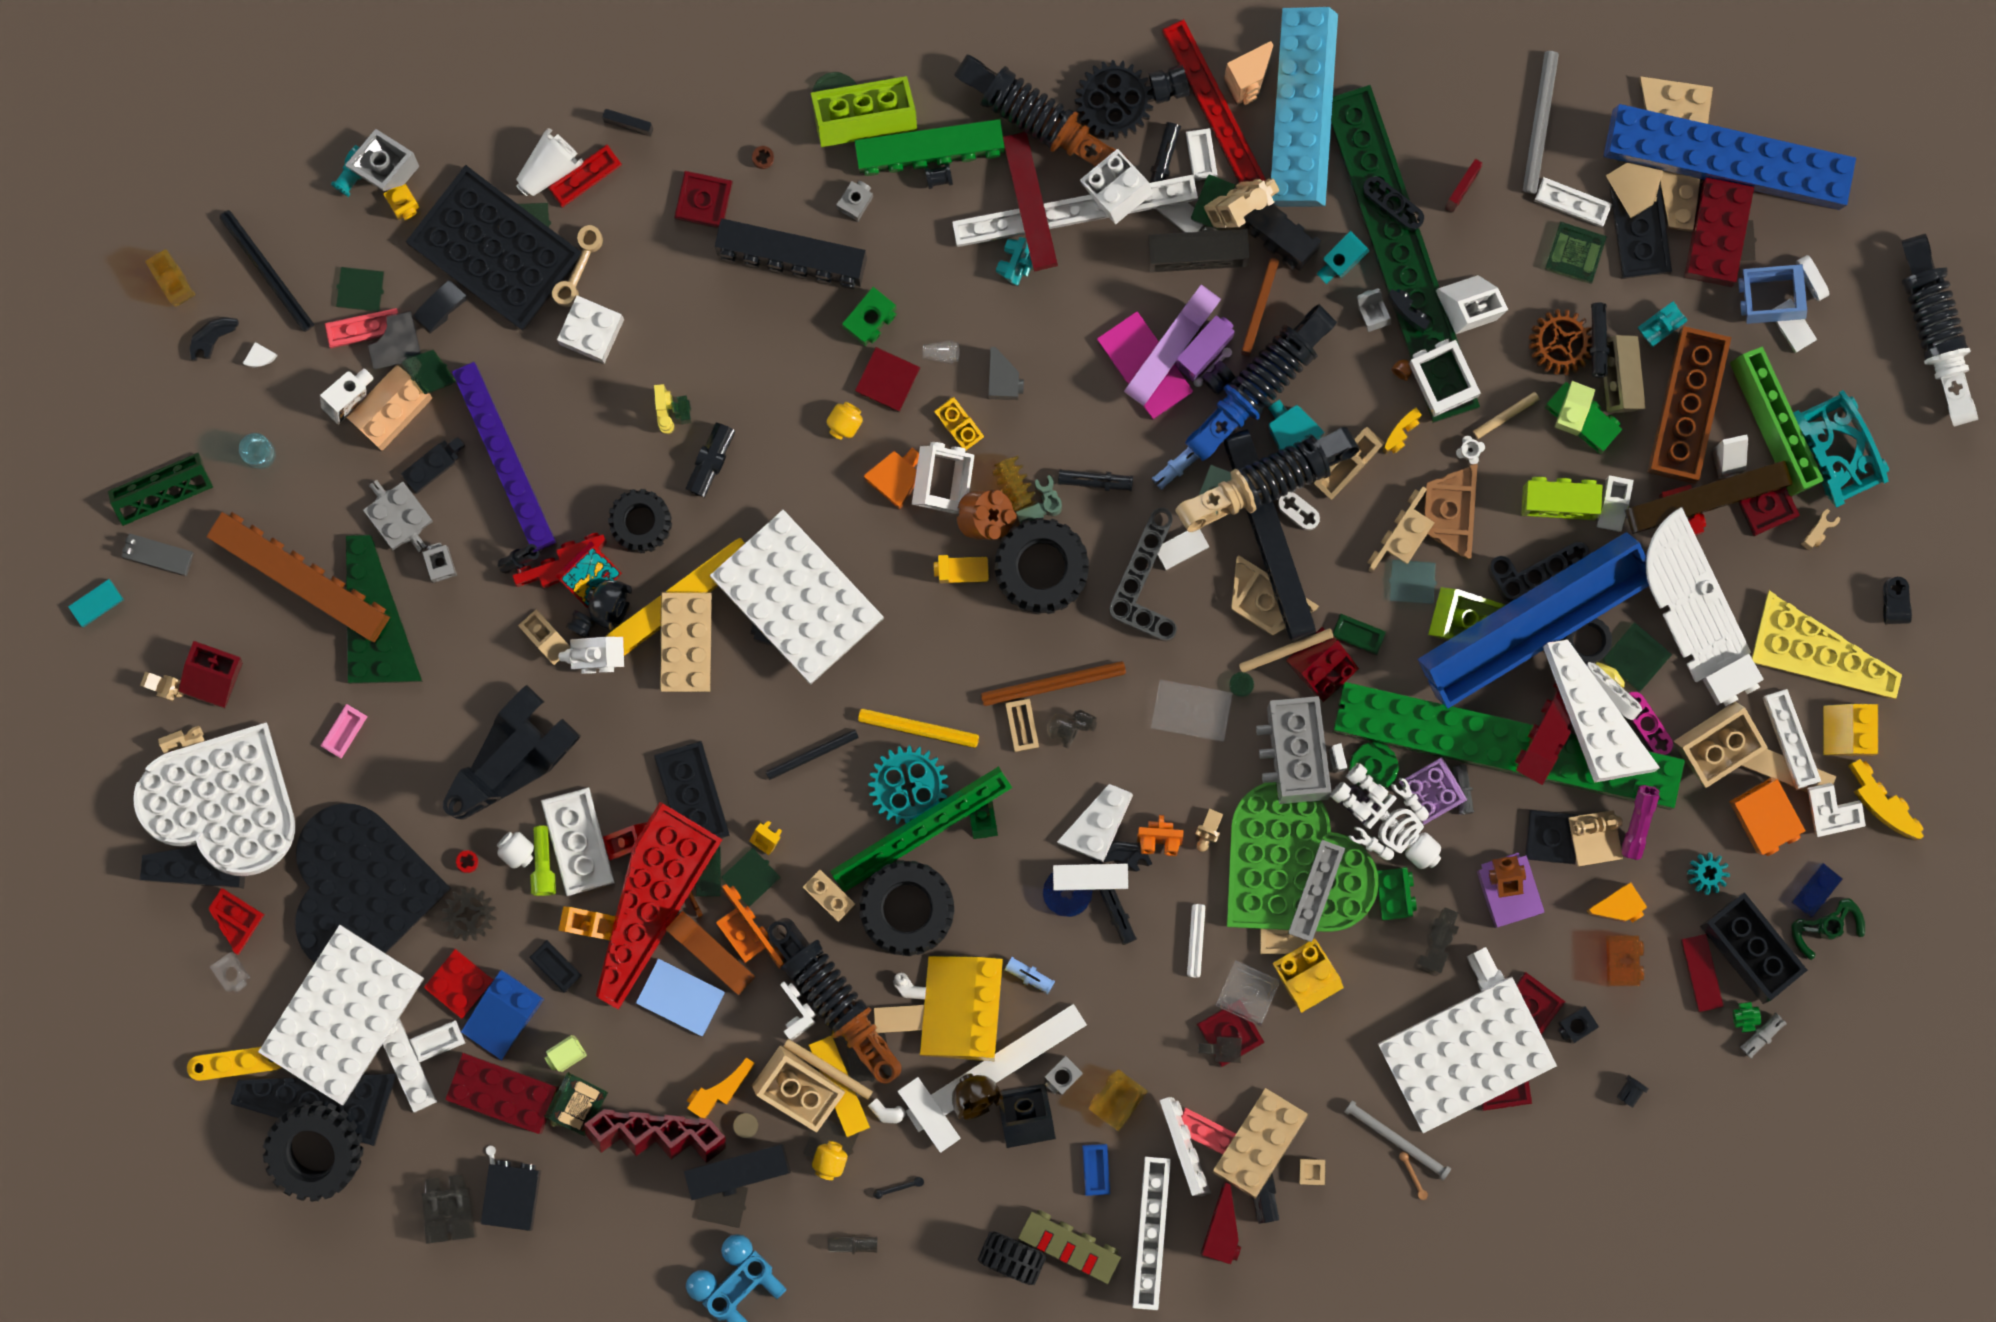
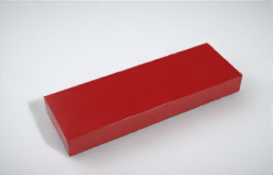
M605 145L584 160L580 167L550 185L548 189L563 208L618 169L622 164L610 147Z

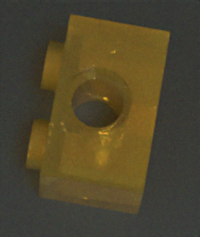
M167 249L145 261L169 302L175 308L196 295L172 254Z

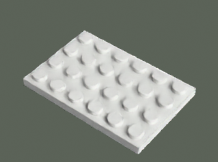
M784 510L777 514L710 575L711 579L810 685L884 619L881 613Z
M339 925L258 1052L339 1104L344 1105L424 978Z
M1512 976L1378 1043L1423 1133L1557 1066Z

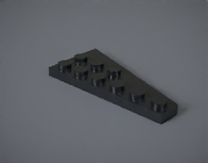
M396 1074L362 1075L344 1105L339 1104L300 1078L238 1080L231 1104L279 1118L289 1108L293 1106L298 1107L303 1102L308 1101L310 1104H313L315 1101H323V1106L326 1107L331 1103L337 1106L335 1109L337 1112L341 1113L344 1110L349 1114L346 1117L349 1122L355 1121L358 1126L355 1132L356 1134L361 1133L362 1143L375 1146Z

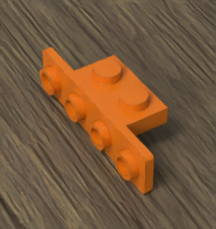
M727 884L723 885L722 890L735 909L716 922L719 929L744 963L765 949L780 969L784 964L782 961L785 959L777 947L773 948L767 941L770 938L764 927L758 928L753 920L756 917L748 906L744 908L739 902L741 896L735 887L729 888Z

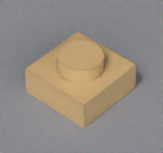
M1300 1159L1299 1184L1325 1185V1160Z

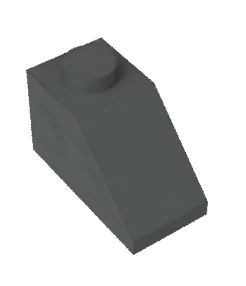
M991 347L989 399L1018 400V394H1023L1024 379H1019L1018 370L996 347Z

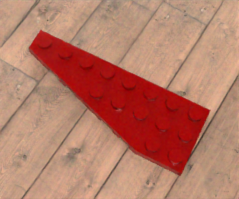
M659 802L633 845L596 992V997L618 1010L665 935L666 928L676 917L723 840L662 802Z

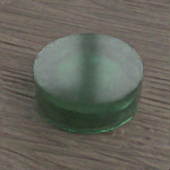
M1245 672L1234 674L1229 681V689L1237 697L1248 696L1254 688L1253 678Z

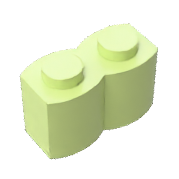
M570 1035L546 1051L548 1056L545 1057V1060L552 1071L558 1070L563 1072L585 1058L587 1054L574 1035Z

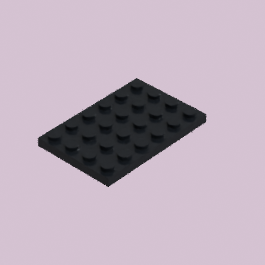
M467 165L463 167L406 240L409 246L522 331L551 296L554 286L562 282L582 254L581 251Z

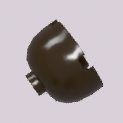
M972 1073L959 1079L960 1083L956 1085L952 1092L954 1111L958 1119H961V1116H963L964 1120L974 1119L988 1113L990 1105L994 1103L997 1107L1003 1100V1095L995 1081L987 1076L973 1075Z

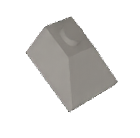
M377 129L372 132L345 165L346 168L382 191L404 185L419 168V164L412 151Z

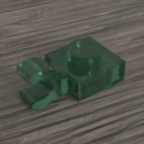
M687 395L677 397L678 403H671L672 411L676 419H681L682 425L691 423L690 400H687Z

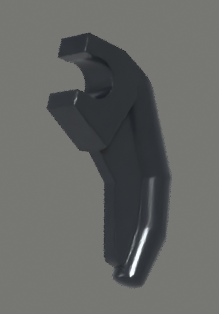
M222 317L209 321L192 336L189 348L191 360L193 362L197 361L196 354L200 350L204 351L206 359H210L218 338L235 331L239 325L238 319Z
M1112 842L1104 862L1091 858L1094 862L1097 861L1098 863L1118 860L1128 864L1136 872L1140 870L1137 865L1139 859H1144L1148 866L1152 865L1149 855L1142 854L1140 846L1137 843Z

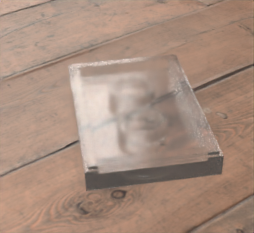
M1160 679L1151 729L1224 742L1233 693Z

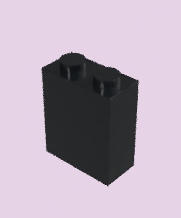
M496 1160V1164H489L481 1224L532 1231L541 1171L535 1170L536 1165L521 1163L520 1168L511 1167L510 1161Z

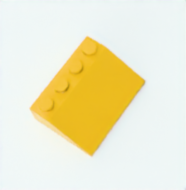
M928 956L920 1056L995 1062L1003 959Z

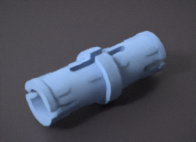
M1189 447L1174 460H1169L1167 462L1168 465L1152 477L1154 483H1157L1164 477V480L1157 485L1161 490L1176 476L1180 477L1183 475L1182 471L1199 459L1195 453L1188 459L1186 458L1193 452Z
M1011 957L1005 968V971L1023 980V984H1030L1047 995L1055 983L1054 980L1036 971V967L1032 966L1031 968L1014 959V957ZM1021 969V970L1025 971L1026 973H1028V974L1032 975L1033 977L1039 979L1040 982L1034 980L1033 978H1031V977H1029L1028 975H1026V974L1020 972L1019 970Z

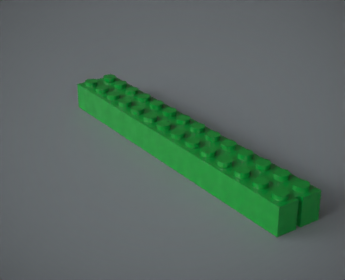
M1348 682L1343 684L1338 706L1344 707V709L1339 708L1337 710L1332 733L1526 777L1516 771L1518 764L1514 761L1521 749L1526 751L1531 738L1527 736L1533 725L1453 706L1447 709L1440 703ZM1570 734L1545 781L1635 802L1639 786L1647 785L1655 787L1660 791L1657 807L1672 810L1675 808L1685 760L1649 752L1660 767L1655 772L1594 783L1578 738L1575 734Z

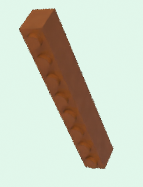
M221 512L206 536L207 538L372 642L377 640L390 619L384 613L386 611L384 607L376 602L370 605L364 601L366 596L355 589L350 592L343 588L346 583L335 576L329 579L323 575L324 569L314 563L311 566L303 562L305 557L294 550L291 553L283 550L285 545L272 537L270 541L264 538V531L254 525H251L249 528L242 524L244 519L234 512H231L230 515Z

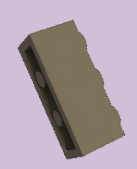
M1615 335L1608 337L1607 347L1610 349V354L1607 356L1608 376L1603 377L1607 413H1631L1646 409L1638 336Z

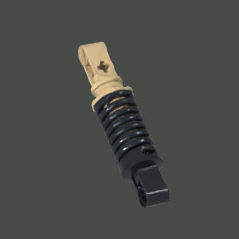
M1347 427L1339 428L1318 440L1312 434H1308L1301 440L1302 442L1297 441L1293 446L1288 445L1276 453L1269 454L1268 457L1260 458L1259 461H1254L1251 465L1244 466L1242 469H1234L1230 473V481H1223L1218 484V487L1182 502L1175 511L1188 532H1195L1230 513L1232 515L1237 514L1242 508L1252 513L1256 509L1261 508L1262 505L1269 504L1271 499L1278 500L1280 496H1286L1288 491L1291 493L1295 492L1296 487L1301 489L1305 484L1310 485L1315 480L1328 478L1331 474L1330 466L1352 458L1359 452L1360 447Z

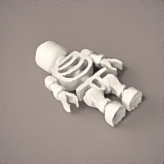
M1356 763L1345 777L1353 784L1359 782V786L1362 789L1366 788L1369 792L1367 796L1370 800L1367 803L1357 801V797L1353 793L1349 794L1351 788L1345 782H1340L1332 790L1330 797L1337 803L1343 801V805L1346 808L1349 807L1358 820L1361 822L1366 821L1363 824L1366 828L1371 829L1379 818L1382 819L1383 822L1378 831V838L1384 846L1378 842L1377 838L1369 837L1359 827H1354V829L1360 831V836L1363 839H1355L1351 835L1349 838L1353 842L1365 845L1366 850L1378 853L1385 860H1391L1394 857V851L1402 853L1405 850V856L1417 868L1425 869L1428 866L1430 868L1436 866L1441 860L1439 856L1441 846L1428 833H1420L1424 828L1421 821L1426 820L1429 813L1418 802V796L1415 793L1412 794L1408 782L1403 778H1399L1404 784V791L1398 790L1394 784H1391L1397 794L1404 798V804L1410 806L1414 812L1409 809L1399 808L1389 813L1386 810L1397 798L1394 795H1388V791L1382 785H1377L1372 781L1373 778L1370 775H1365L1367 769L1361 763ZM1374 803L1379 806L1376 810L1371 808ZM1401 814L1408 815L1406 817L1401 818L1399 821L1395 819L1397 816ZM1410 821L1413 822V823L1407 825L1406 827L1404 826L1406 823H1408V822H1410ZM1388 826H1389V828H1391V830L1389 831V833H1388V835H1387V838H1386V831H1387V828H1388Z

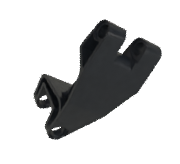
M528 685L524 686L497 714L493 726L471 768L466 767L458 772L443 800L444 811L458 820H463L549 773L580 739L581 735L564 719H561L546 735L542 734L530 720L532 719L531 715L545 701ZM461 801V809L458 812H454V805Z

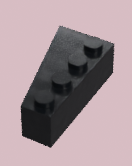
M198 846L142 855L140 880L244 889L245 876L226 874L214 868L203 857Z

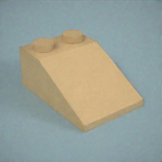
M782 1046L778 1047L752 1084L756 1096L815 1132H818L845 1094L843 1089Z

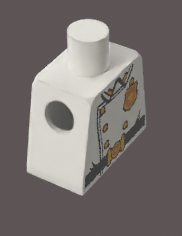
M364 368L356 376L349 371L346 372L320 395L321 408L339 425L367 396L366 386L373 380L372 375Z

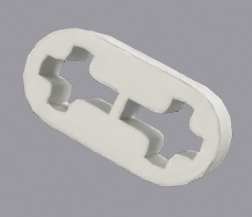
M1806 255L1796 260V265L1803 264L1804 281L1815 300L1820 301L1830 295L1828 287L1810 256Z
M1288 492L1286 496L1280 497L1278 507L1286 517L1306 531L1317 527L1320 522V516L1316 509L1293 492ZM1293 498L1295 500L1293 504L1299 510L1295 511L1291 507L1285 509V502L1283 500ZM1302 511L1305 515L1313 514L1312 520L1315 523L1305 525L1303 523L1304 517L1299 513Z

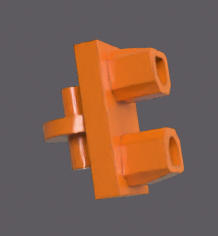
M1159 815L1158 822L1149 821L1148 828L1139 827L1137 842H1140L1141 853L1154 854L1155 844H1165L1164 854L1167 856H1177L1179 846L1182 845L1184 830L1173 829V823L1164 822V815Z

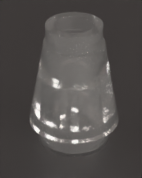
M948 340L923 345L924 359L947 364L959 361L960 347L958 342Z

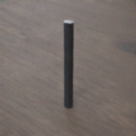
M854 729L765 772L769 780L852 742L858 739L859 736Z

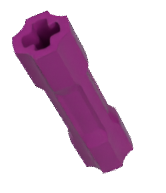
M1642 785L1638 788L1632 818L1621 848V854L1626 858L1638 860L1643 856L1646 837L1660 796V791L1655 787Z

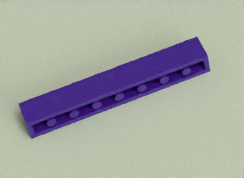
M472 362L452 371L529 544L537 546V549L533 550V552L542 551L557 544L478 366L475 362Z

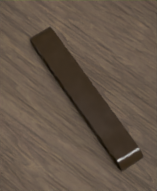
M1781 461L1643 503L1624 511L1631 532L1635 534L1659 527L1671 513L1682 507L1688 518L1791 486L1793 483L1786 462Z

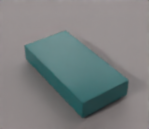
M108 579L68 607L81 627L84 628L124 601L113 582Z

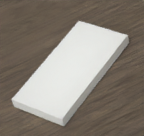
M590 788L541 800L566 896L615 884Z

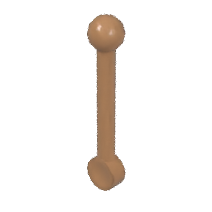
M1401 1152L1399 1159L1404 1161L1418 1190V1198L1425 1200L1428 1197V1193L1422 1189L1408 1160L1409 1154Z

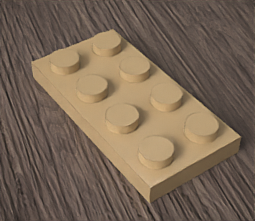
M661 592V692H710L711 592Z
M1265 1088L1215 1166L1213 1173L1256 1199L1305 1122L1308 1114Z

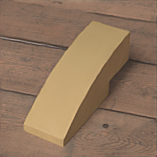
M1368 427L1364 428L1355 438L1360 447L1359 452L1348 460H1343L1330 466V476L1314 482L1331 500L1385 444Z

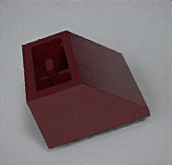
M1321 627V628L1316 632V634L1319 633V632L1324 631L1325 629H1324L1323 627ZM1334 636L1331 639L1295 652L1286 660L1299 678L1316 696H1319L1322 702L1327 700L1359 669Z
M193 641L184 664L178 693L225 709L243 664L241 657Z

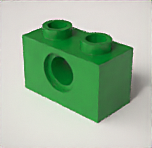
M872 287L842 323V327L866 347L869 342L873 344L881 335L879 330L884 324L889 325L897 315L895 313L896 305L875 287ZM868 313H875L878 316V320L873 324L867 323L864 318Z

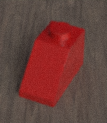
M647 822L635 824L603 836L609 861L631 855L633 845Z

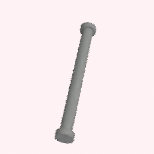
M1352 1100L1345 1109L1344 1113L1347 1115L1349 1113L1391 1141L1440 1175L1439 1179L1442 1181L1451 1171L1450 1167H1444L1356 1106L1355 1101Z

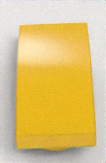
M955 397L950 398L933 411L961 448L968 450L984 438V435L966 414Z
M1417 407L1410 411L1394 428L1383 448L1385 454L1390 451L1394 454L1405 446L1403 442L1407 439V435L1403 430L1406 429L1409 432L1420 424L1418 420L1422 414Z

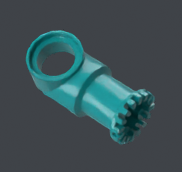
M355 145L347 154L344 161L345 165L360 148L358 145ZM344 165L343 172L330 185L349 197V191L356 181L361 180L362 177Z

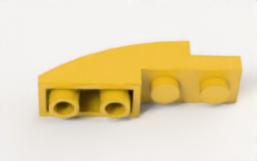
M1858 759L1848 765L1861 785L1854 793L1871 814L1890 829L1915 841L1924 837L1921 832L1923 827L1916 818L1912 819L1908 813L1909 806L1902 797L1898 798L1897 795L1887 799L1885 787L1880 782L1876 783L1872 777L1874 772L1866 761L1862 762L1861 759Z

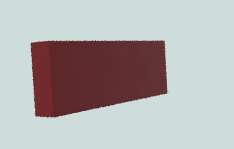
M1702 934L1681 939L1698 1012L1724 1007L1707 935Z

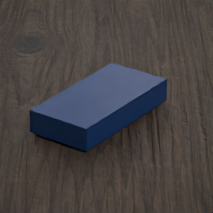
M1107 1144L1082 1146L1085 1196L1110 1194Z

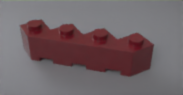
M1556 681L1553 685L1556 688L1553 699H1547L1540 712L1544 713L1539 726L1534 724L1527 736L1531 738L1526 751L1521 749L1514 761L1518 764L1516 767L1517 772L1541 785L1544 784L1556 763L1558 754L1565 745L1571 733L1570 730L1573 727Z
M604 1109L584 1124L585 1135L600 1153L619 1139H622L635 1156L656 1142L671 1160L690 1145L706 1163L726 1149L725 1136L710 1119L705 1118L695 1120L685 1119L683 1116L664 1115L663 1117L652 1116L649 1113L614 1112V1110Z

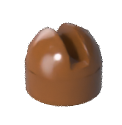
M1406 359L1398 360L1391 368L1393 374L1404 381H1407L1412 374L1409 361Z

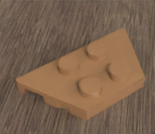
M1478 464L1470 465L1467 468L1455 471L1426 484L1424 516L1435 522L1427 536L1466 559H1471Z

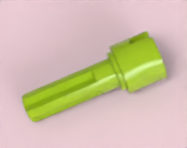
M539 825L533 829L535 871L530 875L531 894L534 896H549L556 894L555 873L550 871L548 827Z

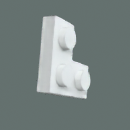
M1832 783L1807 788L1814 831L1817 837L1866 826L1860 800L1837 805L1835 789Z

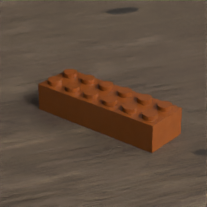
M1686 326L1680 329L1647 473L1696 484L1699 481L1732 337Z

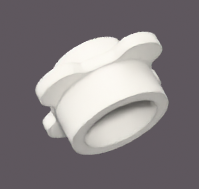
M1465 436L1462 439L1463 444L1461 448L1456 451V455L1458 458L1469 460V463L1472 465L1477 464L1480 453L1485 450V445L1472 439L1471 436ZM1472 448L1473 452H1469L1468 449Z

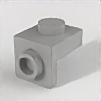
M1379 288L1365 291L1357 296L1358 310L1368 332L1391 325V319L1382 300V293Z

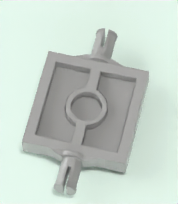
M375 480L374 484L371 483L369 487L376 494L377 498L363 512L392 551L401 544L410 541L418 553L422 551V548L424 550L427 545L419 537V534L433 522L430 516L404 482H401L391 490L385 491L378 480Z

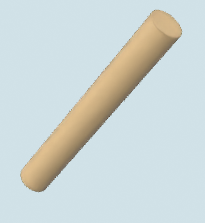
M1536 392L1531 393L1475 429L1473 434L1477 439L1481 438L1539 401V396Z

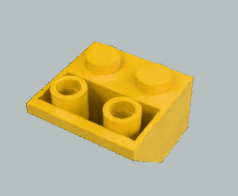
M1315 938L1312 942L1302 945L1272 963L1301 1013L1344 988L1338 973Z

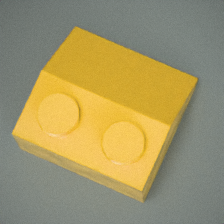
M1878 704L1823 706V755L1874 756L1878 754Z

